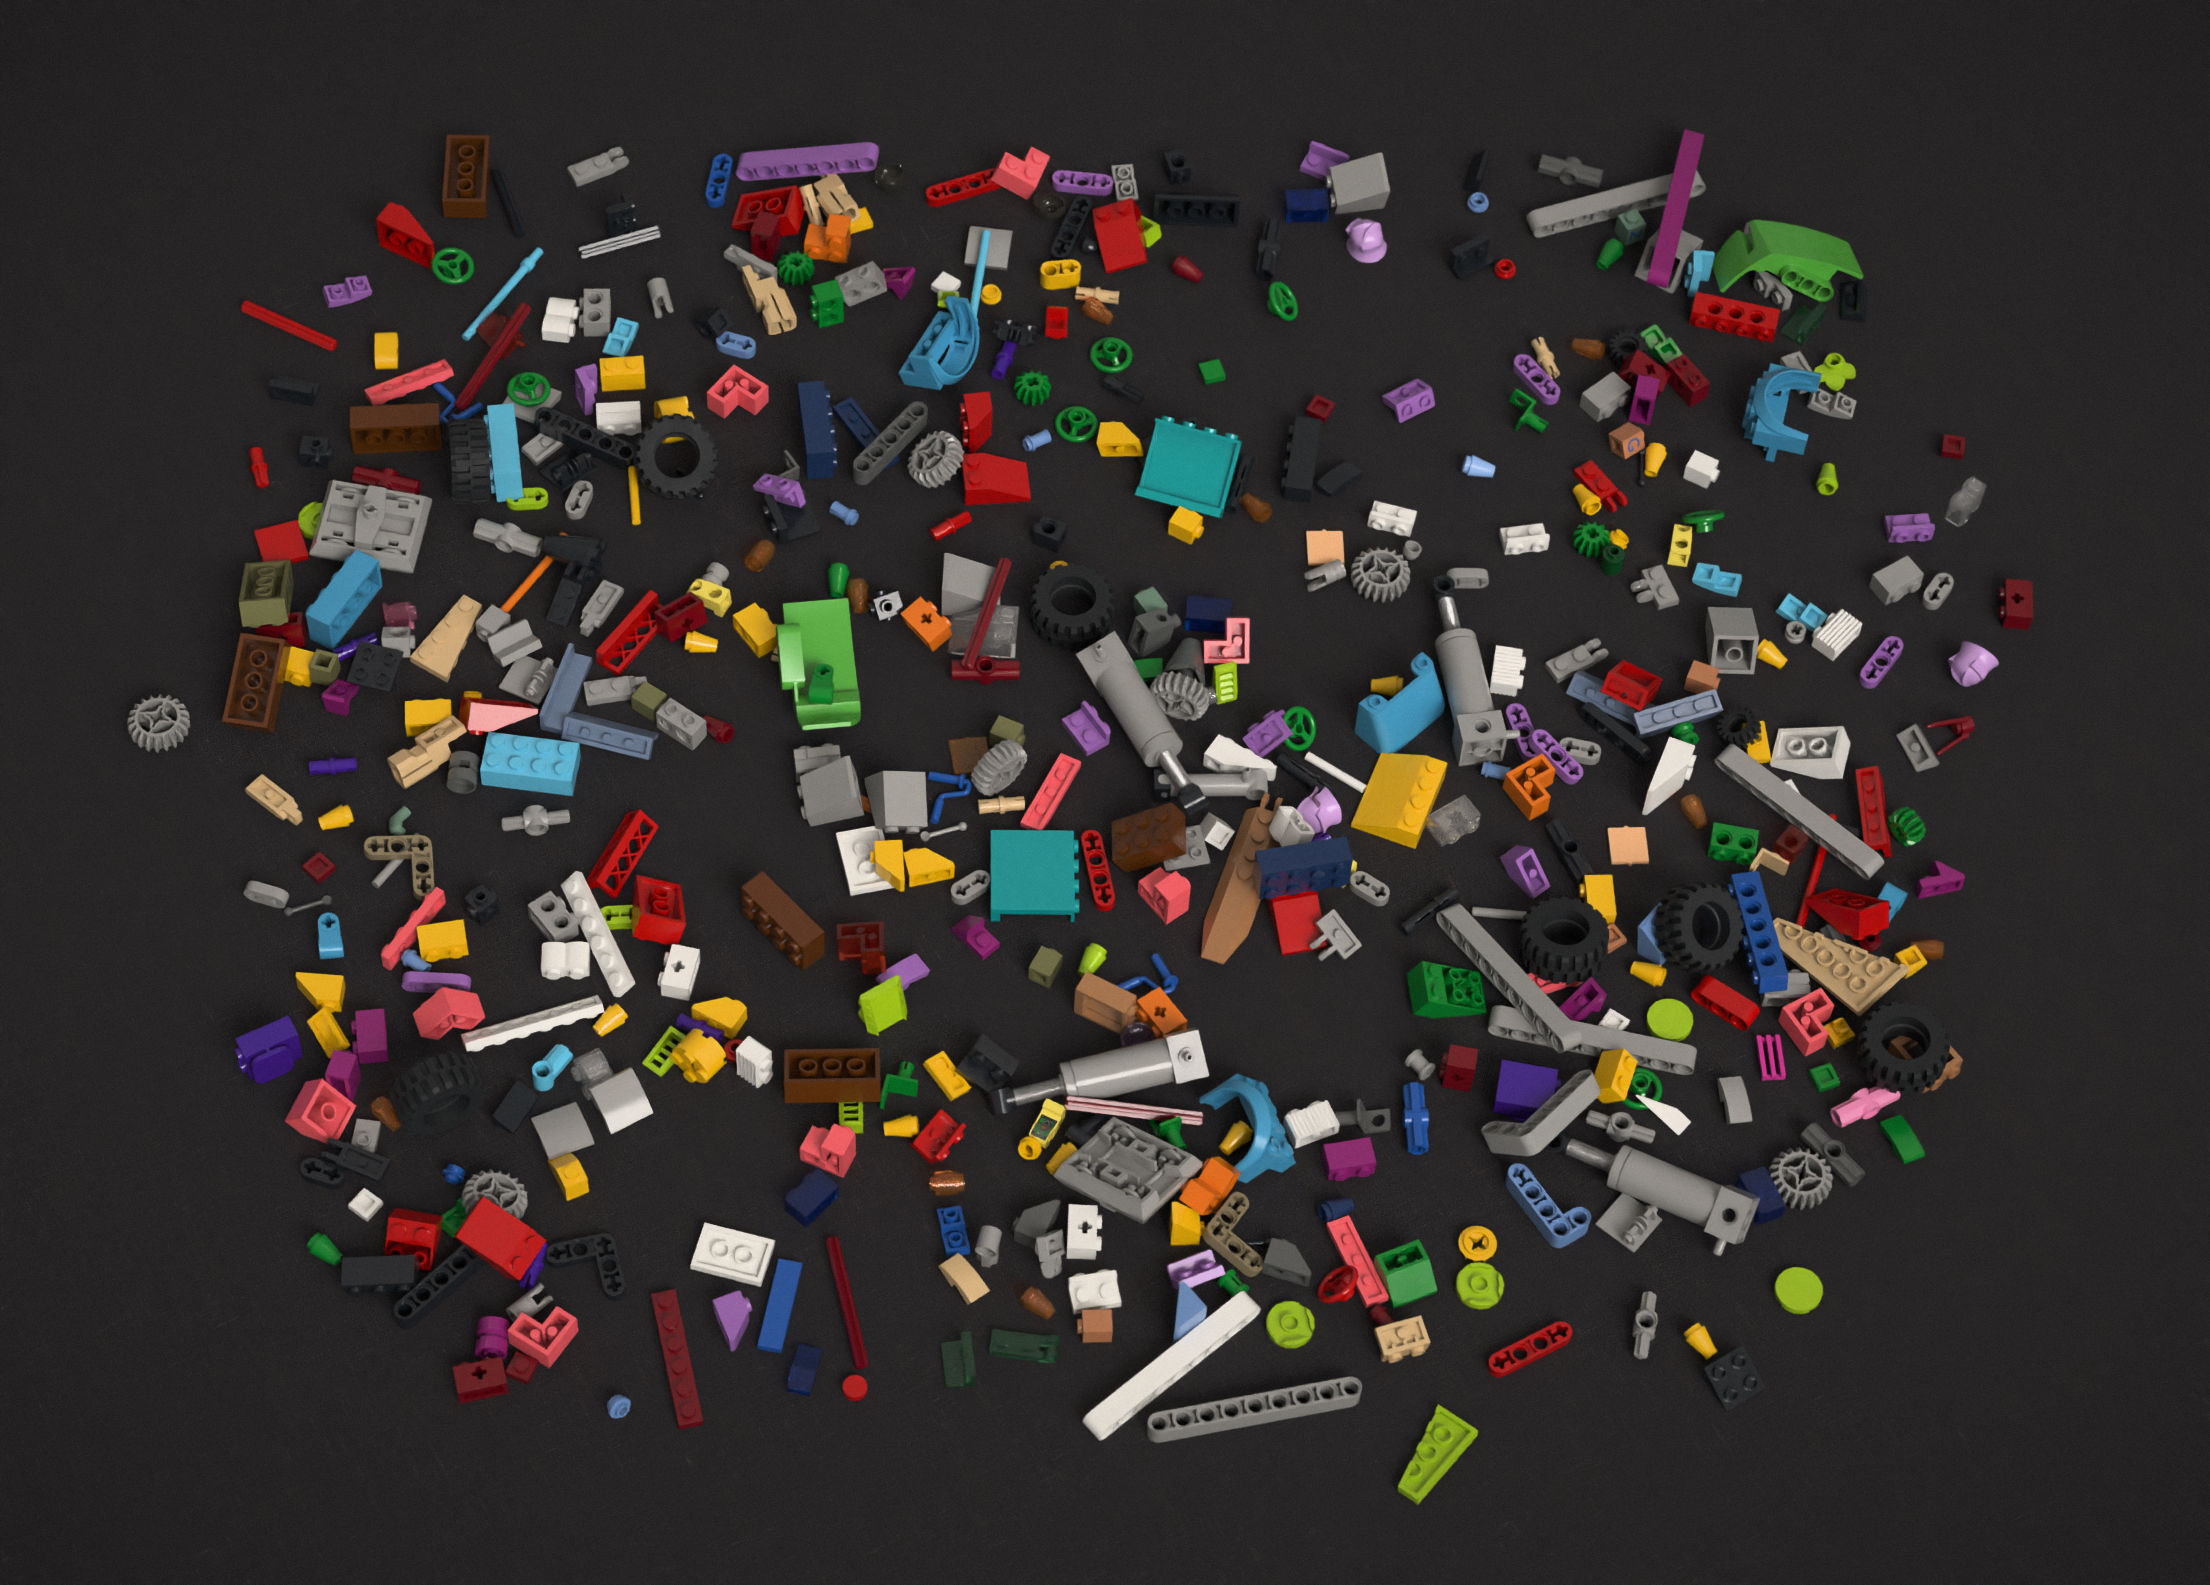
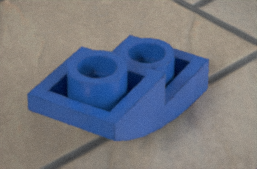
M961 1205L937 1209L946 1258L953 1257L958 1253L960 1255L970 1254V1245L965 1230Z

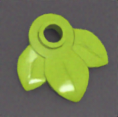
M1838 353L1829 354L1825 358L1824 363L1817 366L1814 372L1822 373L1820 382H1826L1827 387L1832 391L1840 390L1845 384V379L1856 377L1854 366L1846 363L1844 358Z

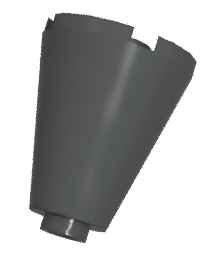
M1194 638L1182 640L1162 671V674L1163 672L1170 673L1171 671L1175 674L1181 672L1182 675H1188L1192 679L1196 678V681L1203 683V687H1205L1202 644Z

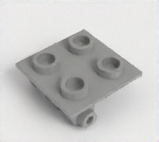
M524 656L514 662L500 684L499 689L539 705L551 687L558 668L553 666L554 661L550 658L538 661L529 656Z
M1200 825L1186 827L1187 854L1163 861L1165 871L1211 863Z
M1622 1193L1595 1225L1635 1253L1662 1219L1657 1216L1658 1209L1656 1206L1650 1205L1645 1207L1633 1197Z

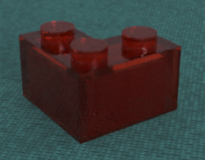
M884 921L837 924L839 961L861 959L863 974L886 972Z

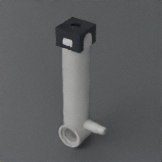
M1245 767L1242 774H1187L1191 782L1199 786L1204 796H1246L1250 800L1257 801L1262 800L1264 793L1268 794L1267 773L1259 769L1251 770L1249 767ZM1154 769V801H1170V796H1178L1176 787L1164 769Z

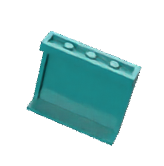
M1162 415L1161 419L1155 418V429L1139 487L1137 486L1135 495L1222 518L1243 441L1237 440L1238 435L1226 432L1225 436L1217 435V430L1204 427L1203 431L1195 429L1196 424L1183 421L1182 425L1174 423L1175 419Z
M991 830V921H1000V914L1071 915V922H1074L1075 913H1079V899H1075V893H1079V879L1074 878V873L1079 872V859H1074V853H1078V840L1074 839V831Z

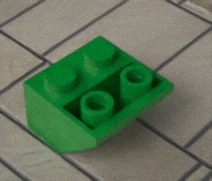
M1419 1239L1375 1256L1373 1265L1389 1295L1388 1300L1393 1309L1437 1293L1431 1263Z

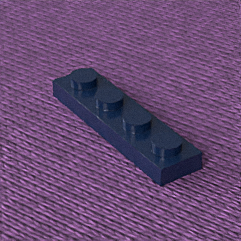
M851 397L833 406V413L863 450L880 435L879 431ZM897 455L884 469L898 463L899 456Z

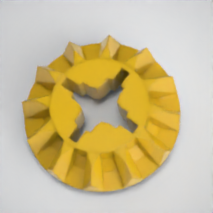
M1482 1226L1468 1227L1461 1233L1458 1240L1459 1252L1464 1254L1465 1259H1472L1474 1263L1482 1260L1485 1262L1488 1258L1493 1257L1497 1248L1494 1234ZM1483 1239L1482 1249L1477 1247L1472 1250L1473 1242L1477 1243Z

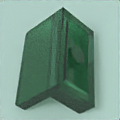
M1819 302L1815 309L1811 310L1801 305L1783 327L1780 334L1802 346L1824 319L1827 306Z
M971 1331L961 1332L960 1341L941 1343L947 1389L976 1386Z

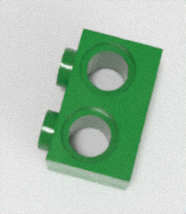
M837 280L812 286V295L809 296L812 308L809 311L812 321L817 322L819 329L844 322V295Z
M1714 822L1710 833L1707 857L1719 861L1727 860L1741 865H1751L1756 855L1759 830Z

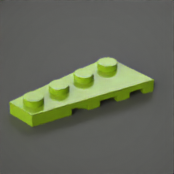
M1438 1404L1432 1421L1429 1422L1422 1441L1419 1442L1413 1460L1410 1461L1398 1485V1492L1419 1504L1478 1436V1430Z

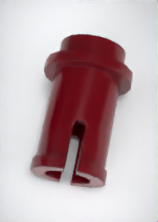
M1380 1304L1369 1313L1371 1321H1375L1380 1327L1395 1323L1386 1312V1307H1382Z

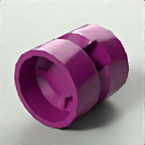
M487 1316L479 1319L477 1336L480 1339L476 1340L475 1356L482 1360L491 1356L496 1358L502 1357V1360L506 1358L508 1342L506 1340L508 1339V1329L510 1328L508 1320L496 1316Z

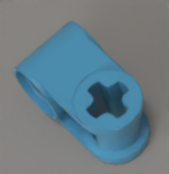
M1887 882L1878 899L1889 901L1890 922L1895 913L1902 907L1908 893Z
M324 913L318 919L320 960L344 957L339 919L333 913Z

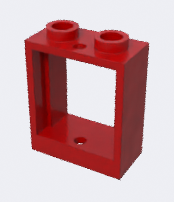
M1622 660L1608 672L1600 692L1641 711L1655 699L1663 679L1630 662ZM1623 692L1626 693V697L1622 696Z

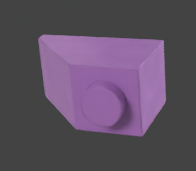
M1516 845L1500 857L1509 877L1530 898H1536L1550 887L1532 848Z
M740 1290L713 1300V1311L730 1352L736 1350L749 1323V1312L752 1311L748 1297L743 1298Z

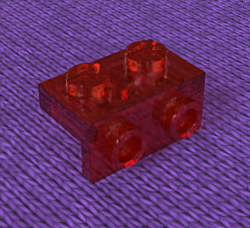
M493 311L477 327L476 331L491 348L510 319L505 314L499 315ZM519 330L501 355V360H504L517 346L522 348L527 346L522 340L524 336Z

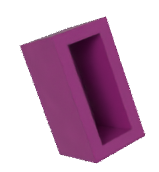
M1638 376L1628 421L1650 425L1660 379L1650 376Z
M384 1008L355 1011L356 1020L351 1021L352 1034H357V1041H353V1053L359 1056L360 1064L389 1061Z
M334 1050L325 1073L326 1082L351 1102L354 1100L361 1081L358 1057L347 1050Z
M1370 1137L1323 1145L1322 1159L1328 1181H1343L1355 1176L1367 1177L1375 1173L1377 1162Z

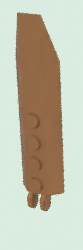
M1264 793L1260 807L1246 809L1204 919L1201 958L1224 964L1248 936L1261 902L1252 877L1255 851L1281 847L1280 843L1273 839L1269 827L1279 806H1282L1283 798L1278 797L1275 801L1274 810L1269 811L1266 810V806L1269 803L1270 794Z

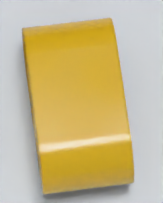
M1072 259L1043 263L1040 269V285L1048 290L1078 286L1081 275L1080 263Z
M397 332L375 333L376 370L398 369Z

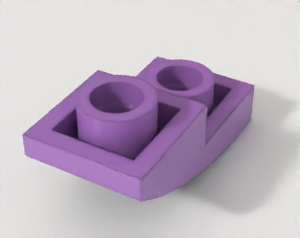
M365 275L345 278L344 284L323 286L322 293L328 308L361 300L371 295L372 290Z
M914 954L877 976L876 980L881 984L898 975L900 976L904 991L910 983L926 977L930 970L920 957Z

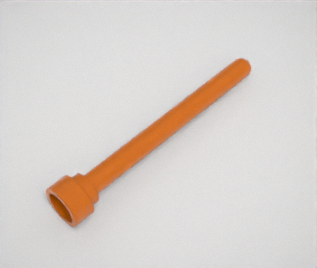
M546 555L500 609L508 613L554 560Z

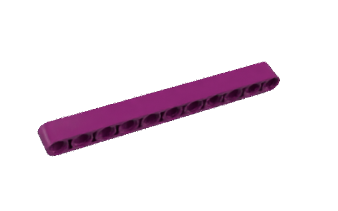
M1684 129L1649 268L1647 284L1666 289L1668 287L1705 134Z

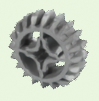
M935 431L933 435L928 433L926 439L921 438V442L918 445L915 444L916 449L911 451L912 456L908 458L910 464L907 466L911 477L918 484L927 488L931 486L936 488L939 484L944 485L946 480L951 481V476L956 474L958 468H961L960 462L964 460L962 457L964 451L960 441L954 435L944 431L940 433Z
M1378 546L1375 551L1370 547L1367 553L1362 551L1360 556L1355 558L1351 566V581H1353V587L1358 588V594L1365 593V599L1372 597L1374 602L1377 599H1381L1383 603L1386 598L1391 602L1394 596L1399 598L1402 592L1406 591L1410 583L1409 576L1411 571L1408 568V562L1403 561V555L1396 556V550L1389 552L1387 547L1384 550H1380ZM1371 567L1368 572L1364 573L1367 568ZM1397 576V578L1394 581L1390 582V580H1392L1393 577Z
M1173 671L1170 673L1163 672L1162 675H1157L1150 686V691L1164 714L1170 717L1184 719L1185 721L1188 719L1195 721L1197 718H1201L1208 709L1210 697L1208 689L1203 687V683L1197 682L1196 678L1192 679L1188 675H1182L1181 672L1175 674Z
M159 694L158 698L150 695L147 701L142 698L141 705L135 704L134 710H130V718L127 720L128 732L134 743H138L140 748L146 747L148 752L155 748L157 753L161 748L168 751L169 746L176 748L177 742L183 743V736H188V729L191 725L189 712H187L185 705L180 704L177 698L172 700L170 695L163 698L161 694ZM168 715L174 716L177 720H172ZM142 725H143V726H146V728L149 729L150 731L147 732V731L143 730V729L141 728V726H142Z
M1003 740L999 744H995L986 754H983L982 759L978 761V765L974 767L971 781L976 789L984 795L992 796L994 793L998 794L999 791L1004 790L1020 775L1021 770L1025 767L1024 764L1027 762V754L1023 747L1014 740Z
M1798 1147L1796 1152L1789 1148L1786 1153L1781 1152L1778 1158L1775 1157L1768 1171V1182L1771 1183L1770 1191H1775V1198L1782 1197V1205L1789 1202L1791 1203V1209L1795 1205H1799L1800 1210L1804 1209L1805 1205L1811 1209L1814 1203L1819 1206L1822 1200L1828 1197V1192L1832 1188L1833 1175L1830 1174V1166H1825L1826 1159H1818V1152L1812 1155L1810 1154V1149L1802 1152L1801 1148ZM1800 1173H1802L1801 1183L1798 1184Z
M491 1169L487 1173L481 1170L478 1175L474 1174L466 1182L462 1193V1207L465 1208L466 1215H469L481 1196L487 1198L517 1219H521L524 1216L528 1205L524 1184H518V1178L512 1179L510 1178V1173L504 1175L501 1173V1170L497 1173H494Z

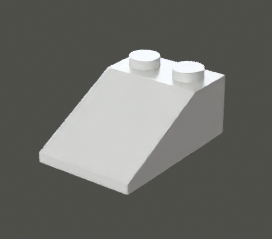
M1843 726L1778 729L1770 765L1771 767L1818 779H1842L1851 743Z
M1669 737L1648 789L1642 811L1643 815L1649 814L1681 789L1685 779L1689 781L1697 757L1693 755L1695 745Z

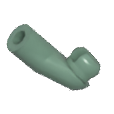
M401 807L389 820V831L394 836H403L406 833V829L402 825L403 821L411 815L407 807Z

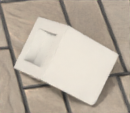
M1209 812L1200 824L1204 840L1220 850L1224 849L1235 832L1226 822Z

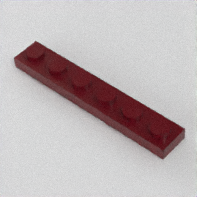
M673 1289L652 1293L651 1298L679 1430L703 1425L676 1291Z

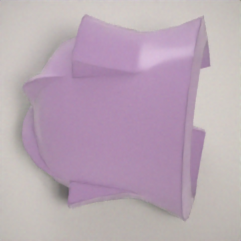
M1360 218L1350 223L1346 229L1349 236L1346 247L1350 255L1364 263L1377 262L1383 258L1387 250V244L1383 240L1380 223Z
M1965 641L1961 643L1960 651L1948 659L1954 679L1965 687L1975 685L1984 680L1988 672L1999 665L1997 658L1986 649Z
M1316 786L1313 793L1304 799L1297 808L1303 820L1313 828L1315 834L1325 833L1328 827L1339 824L1342 820L1341 808L1335 797L1326 787L1317 794L1319 789Z

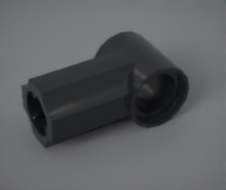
M1091 1113L1080 1124L1078 1122L1074 1123L1067 1130L1064 1139L1072 1143L1079 1150L1111 1118L1107 1114Z

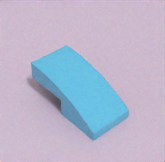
M618 317L612 333L608 335L603 354L625 357L636 336L639 324Z
M1697 563L1692 582L1710 591L1737 597L1742 576L1741 574L1722 572L1717 565Z
M1790 593L1775 611L1790 622H1801L1807 630L1813 632L1823 624L1828 616L1812 603L1806 606Z

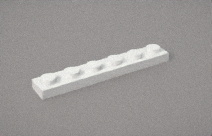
M575 871L561 884V887L574 914L579 920V925L613 995L621 997L636 983L582 872Z
M596 995L461 1034V1038L467 1052L480 1051L485 1046L492 1044L501 1045L509 1039L516 1037L525 1038L530 1033L549 1031L554 1026L561 1024L570 1025L582 1018H594L599 1013H603L604 1008L599 996Z

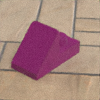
M884 268L882 272L885 275L887 289L892 288L898 298L902 300L912 287L915 268Z
M337 679L322 693V700L326 711L348 716L350 700L358 693L359 685Z
M1935 860L1930 870L1932 876H1925L1920 879L1915 893L1917 898L1921 899L1961 890L1965 876Z
M968 915L953 926L951 931L983 961L1000 947V942L984 928L985 919L983 917Z
M1590 977L1559 1009L1570 1020L1581 1022L1590 1012H1599L1607 994L1595 979Z

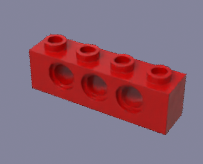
M1696 292L1689 325L1773 342L1780 310Z

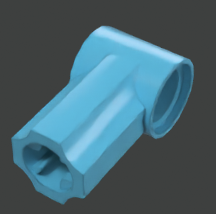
M556 1044L542 1061H538L533 1065L532 1079L533 1085L537 1090H550L554 1085V1079L573 1059V1054L567 1047L562 1044Z

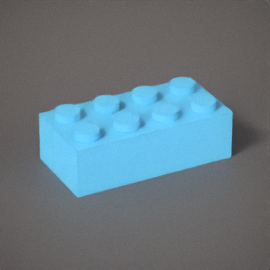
M514 403L487 406L488 415H484V421L487 428H489L487 429L488 443L491 445L489 446V460L492 462L490 463L492 494L496 493L497 502H504L506 498L513 500L524 498Z
M488 732L480 768L482 785L573 796L581 759L580 745L575 742Z

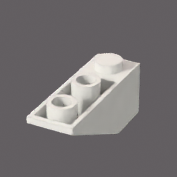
M1218 734L1204 753L1203 766L1218 774H1242L1243 769L1249 767L1251 770L1259 769L1265 771L1269 781H1274L1276 777L1277 766L1270 760L1255 755L1250 749L1243 748L1232 739L1225 738Z

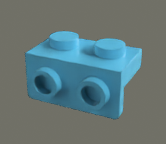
M1693 250L1691 262H1688L1687 275L1684 277V288H1687V297H1695L1700 281H1709L1714 252Z

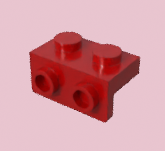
M940 1109L925 1125L910 1146L930 1164L938 1160L942 1162L949 1155L950 1151L948 1148L952 1143L955 1145L964 1136L962 1131L967 1125L964 1123L958 1125Z

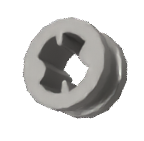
M1798 621L1790 622L1785 630L1786 640L1793 644L1802 642L1806 633L1805 626Z

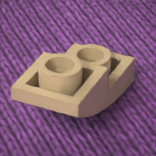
M959 1253L939 1265L949 1284L957 1287L967 1305L990 1291L974 1268Z

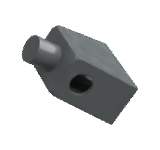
M1163 608L1136 616L1127 644L1142 659L1170 642L1174 628L1181 625L1180 618L1177 614L1169 616Z

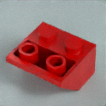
M990 392L963 394V403L959 404L961 415L959 416L960 429H963L964 432L962 434L963 446L968 448L969 454L975 453L992 435L993 409Z
M395 1208L388 1218L384 1256L415 1255L420 1262V1269L431 1271L440 1242L443 1216Z

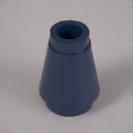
M1350 1197L1322 1201L1317 1206L1318 1216L1323 1223L1340 1219L1354 1210V1203Z

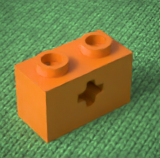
M919 597L900 614L904 623L933 652L953 635L950 629L952 624L944 615L940 617L936 613L938 610L931 601L926 602L922 597Z
M1160 987L1137 1000L1136 1005L1138 1009L1136 1017L1141 1023L1147 1025L1151 1036L1155 1040L1162 1038L1161 1035L1186 1029V1018Z

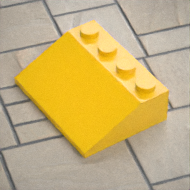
M1381 753L1351 823V827L1416 849L1445 778L1447 762L1426 755Z

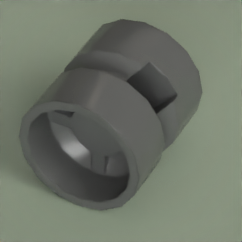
M456 751L451 754L446 783L449 790L460 794L475 791L480 759L476 754L468 751Z

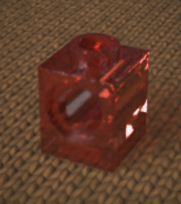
M1790 824L1775 842L1772 852L1789 861V866H1791L1806 849L1810 836Z

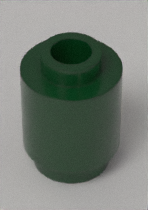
M1612 544L1604 548L1600 563L1604 574L1614 576L1621 571L1625 557L1622 547Z

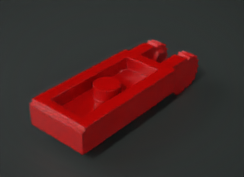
M1592 460L1574 470L1573 474L1578 481L1598 496L1601 500L1600 503L1611 513L1617 511V505L1612 498L1622 507L1627 505L1628 501L1621 490H1618Z

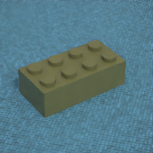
M291 560L245 563L239 597L242 627L257 628L261 625L272 624L273 626H280L288 623L294 588Z

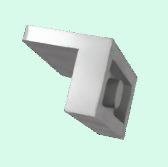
M522 619L486 638L494 660L503 667L542 648L540 639L532 634L526 619Z

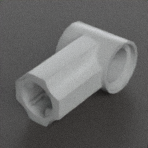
M981 1227L975 1247L977 1260L980 1261L981 1266L989 1268L998 1262L999 1243L1002 1232L996 1227Z

